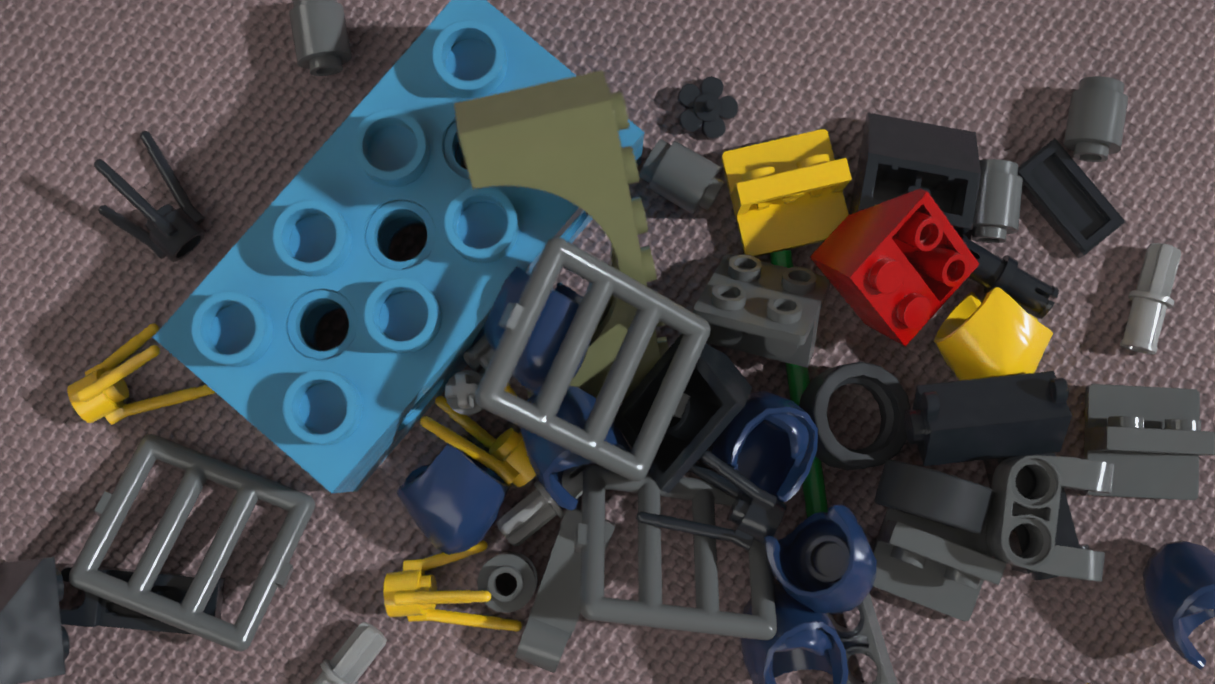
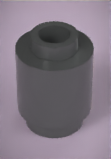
M292 0L293 9L290 10L289 17L298 66L310 69V74L314 76H329L343 70L342 65L352 59L343 5L338 3L337 0Z
M1086 77L1079 81L1078 90L1072 92L1064 146L1074 151V158L1087 162H1104L1108 160V155L1121 151L1129 99L1124 94L1125 84L1122 81L1110 77Z
M662 139L654 146L639 175L641 179L650 183L648 186L649 190L693 215L699 206L709 210L725 183L717 178L721 168L719 165L677 141H674L671 145Z
M1000 159L979 160L981 177L972 229L969 232H973L972 240L977 242L1003 243L1006 242L1007 234L1017 233L1019 230L1023 178L1017 175L1018 164L1015 162Z
M505 551L495 555L484 564L478 575L477 587L478 591H489L491 593L490 601L484 602L488 607L503 613L514 612L524 607L530 601L537 588L538 574L533 562L527 556L515 551ZM510 573L515 577L517 587L513 593L505 594L497 588L496 578L499 574Z

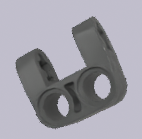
M1038 455L1009 457L1001 461L995 468L992 477L991 489L994 491L986 527V545L991 555L1009 565L1056 576L1102 582L1105 552L1055 545L1061 488L1112 494L1115 464L1073 457ZM1024 466L1029 467L1036 476L1035 490L1026 498L1018 492L1015 481L1017 473ZM1022 524L1030 535V543L1024 553L1016 556L1009 546V536L1014 527Z

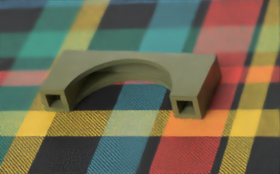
M603 70L454 103L458 135L473 189L490 186H521L539 189L562 197L583 209L606 233L611 242L610 266L647 286L646 282L657 280L650 247H640L638 234L648 232L641 197L631 199L628 184L639 182L633 149L631 145L621 147L618 132L630 128L622 91L610 93ZM611 294L592 335L585 360L576 376L572 379L571 386L579 387L591 396L598 397L637 308ZM658 321L656 327L665 326V324ZM655 330L622 403L625 402L669 349L666 337L657 338ZM527 390L528 397L530 398L533 394Z

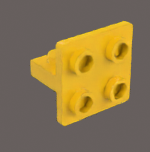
M825 129L733 149L722 154L721 160L745 255L757 257L825 241L849 215L843 194L844 188L852 180L847 158L835 160L829 134Z

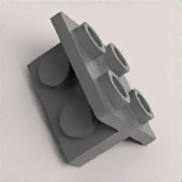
M727 254L721 260L696 302L693 313L705 319L710 325L711 331L706 343L808 368L814 353L820 309L830 290L831 282L826 276L815 274L813 271L803 267L787 268L761 262L758 258L751 255L735 256Z
M1088 385L1085 388L1084 459L1115 464L1112 494L1084 491V493L1096 496L1196 500L1198 498L1199 456H1215V432L1201 431L1199 391L1197 389Z
M887 508L872 550L877 561L876 579L873 587L966 622L971 618L983 581L999 585L1007 563L992 558L993 555H991L986 545L987 520L984 531L980 535Z

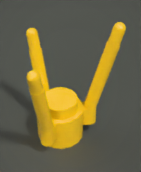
M155 323L150 324L139 334H136L103 362L85 371V377L70 384L67 388L68 397L73 408L84 421L93 423L105 417L111 425L128 416L215 394L216 392L208 385H202L129 404L123 403V400L129 397V390L123 378L158 356L160 348L157 345L150 346L123 364H119L159 331V326Z
M508 383L505 391L517 397L515 391ZM443 396L436 397L435 404L487 447L489 453L428 416H423L420 419L422 427L494 471L508 485L513 483L516 487H522L536 476L526 453L521 432L517 433L510 428L495 439L469 416L461 415L452 410Z
M484 540L464 552L450 555L442 552L424 559L404 560L403 571L388 572L385 576L383 595L385 610L389 617L407 616L409 622L434 621L515 632L522 629V623L518 620L435 609L437 604L490 601L491 593L489 591H437L435 576L425 575L427 570L485 551L488 548V543Z

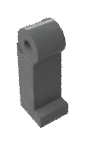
M578 508L572 511L566 509L515 656L517 659L555 673L567 641L571 638L581 614V553L574 552V532L578 523H582V510ZM605 520V551L616 526L615 523Z

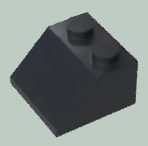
M682 333L617 411L614 421L632 448L683 337ZM705 344L683 392L690 396L681 418L672 417L648 470L659 489L668 494L745 406L752 390L751 385L728 356Z

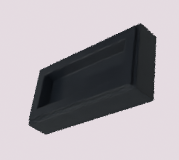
M1055 138L1018 167L1017 175L1023 178L1022 193L1077 258L1085 256L1126 222Z

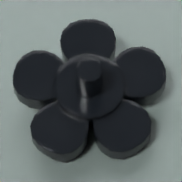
M707 77L701 82L700 88L693 84H686L681 88L677 96L678 102L684 108H688L679 116V124L684 131L693 133L702 125V133L708 139H717L725 133L726 125L723 120L732 119L737 115L738 104L731 96H724L718 99L724 90V85L720 79Z

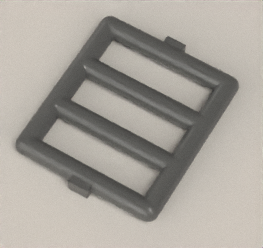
M553 237L546 242L518 303L509 302L498 325L505 328V331L478 386L475 400L481 408L631 481H641L648 473L672 417L681 418L690 396L683 392L710 335L711 328L709 323L700 316L563 238ZM563 267L590 283L538 396L532 405L506 392L505 389ZM612 294L637 308V311L582 430L556 417V414ZM660 321L682 333L683 337L633 448L628 453L604 440L657 323Z
M148 434L139 442L113 493L104 491L94 512L99 516V519L69 573V582L78 589L234 651H244L251 645L277 587L285 589L294 570L293 565L289 564L315 509V501L308 494L155 434ZM157 459L183 469L186 472L129 582H125L100 572L98 569ZM208 479L234 489L237 493L182 603H178L151 592V589ZM259 499L289 512L235 624H231L203 611Z
M590 465L584 470L582 523H578L574 532V552L581 553L580 611L583 617L594 621L757 640H770L775 636L777 632L773 577L775 576L772 573L765 552V545L756 540L753 541L748 551L752 615L720 611L716 539L694 534L696 608L662 604L661 528L638 522V601L604 597L605 489L638 493V512L644 511L658 515L661 514L660 496L692 500L693 521L716 526L715 504L732 506L735 499L703 479L683 477L668 494L659 489L649 472L644 479L635 482L600 465Z

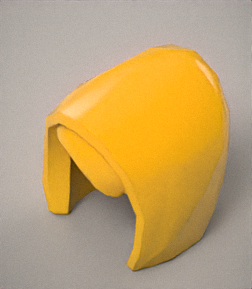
M996 287L987 293L982 303L975 293L969 292L943 321L935 335L934 342L947 365L961 381L1035 373L1053 332L1038 322V319L1033 315L1027 313L1006 292Z

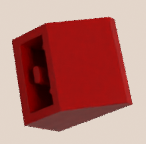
M923 189L912 191L848 215L810 256L865 325L905 347L979 266L977 259L928 191Z

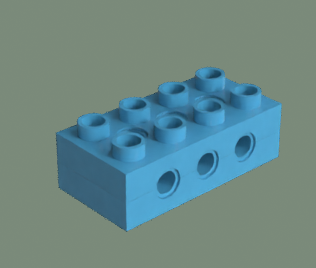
M451 0L153 338L331 494L357 492L434 404L436 397L445 391V386L449 379L465 368L467 362L463 354L485 334V322L505 279L516 267H520L532 274L539 256L549 239L560 237L572 244L593 219L572 202L539 189L521 186H490L473 189L468 170L462 168L465 157L458 135L454 103L577 75L487 0ZM629 120L630 128L618 132L621 147L632 146L638 167L642 163L644 131ZM412 225L427 228V242L418 256L403 262L391 260L389 250L396 234L403 228ZM345 309L349 318V330L345 340L332 350L321 351L316 341L318 325L330 312Z

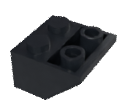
M868 112L849 215L912 191L923 189L928 191L959 236H962L972 229L981 177L976 132Z
M55 557L0 563V684H19L66 674L65 660L69 655L70 642L66 629L61 626L59 602L64 595V582L61 572L55 567Z

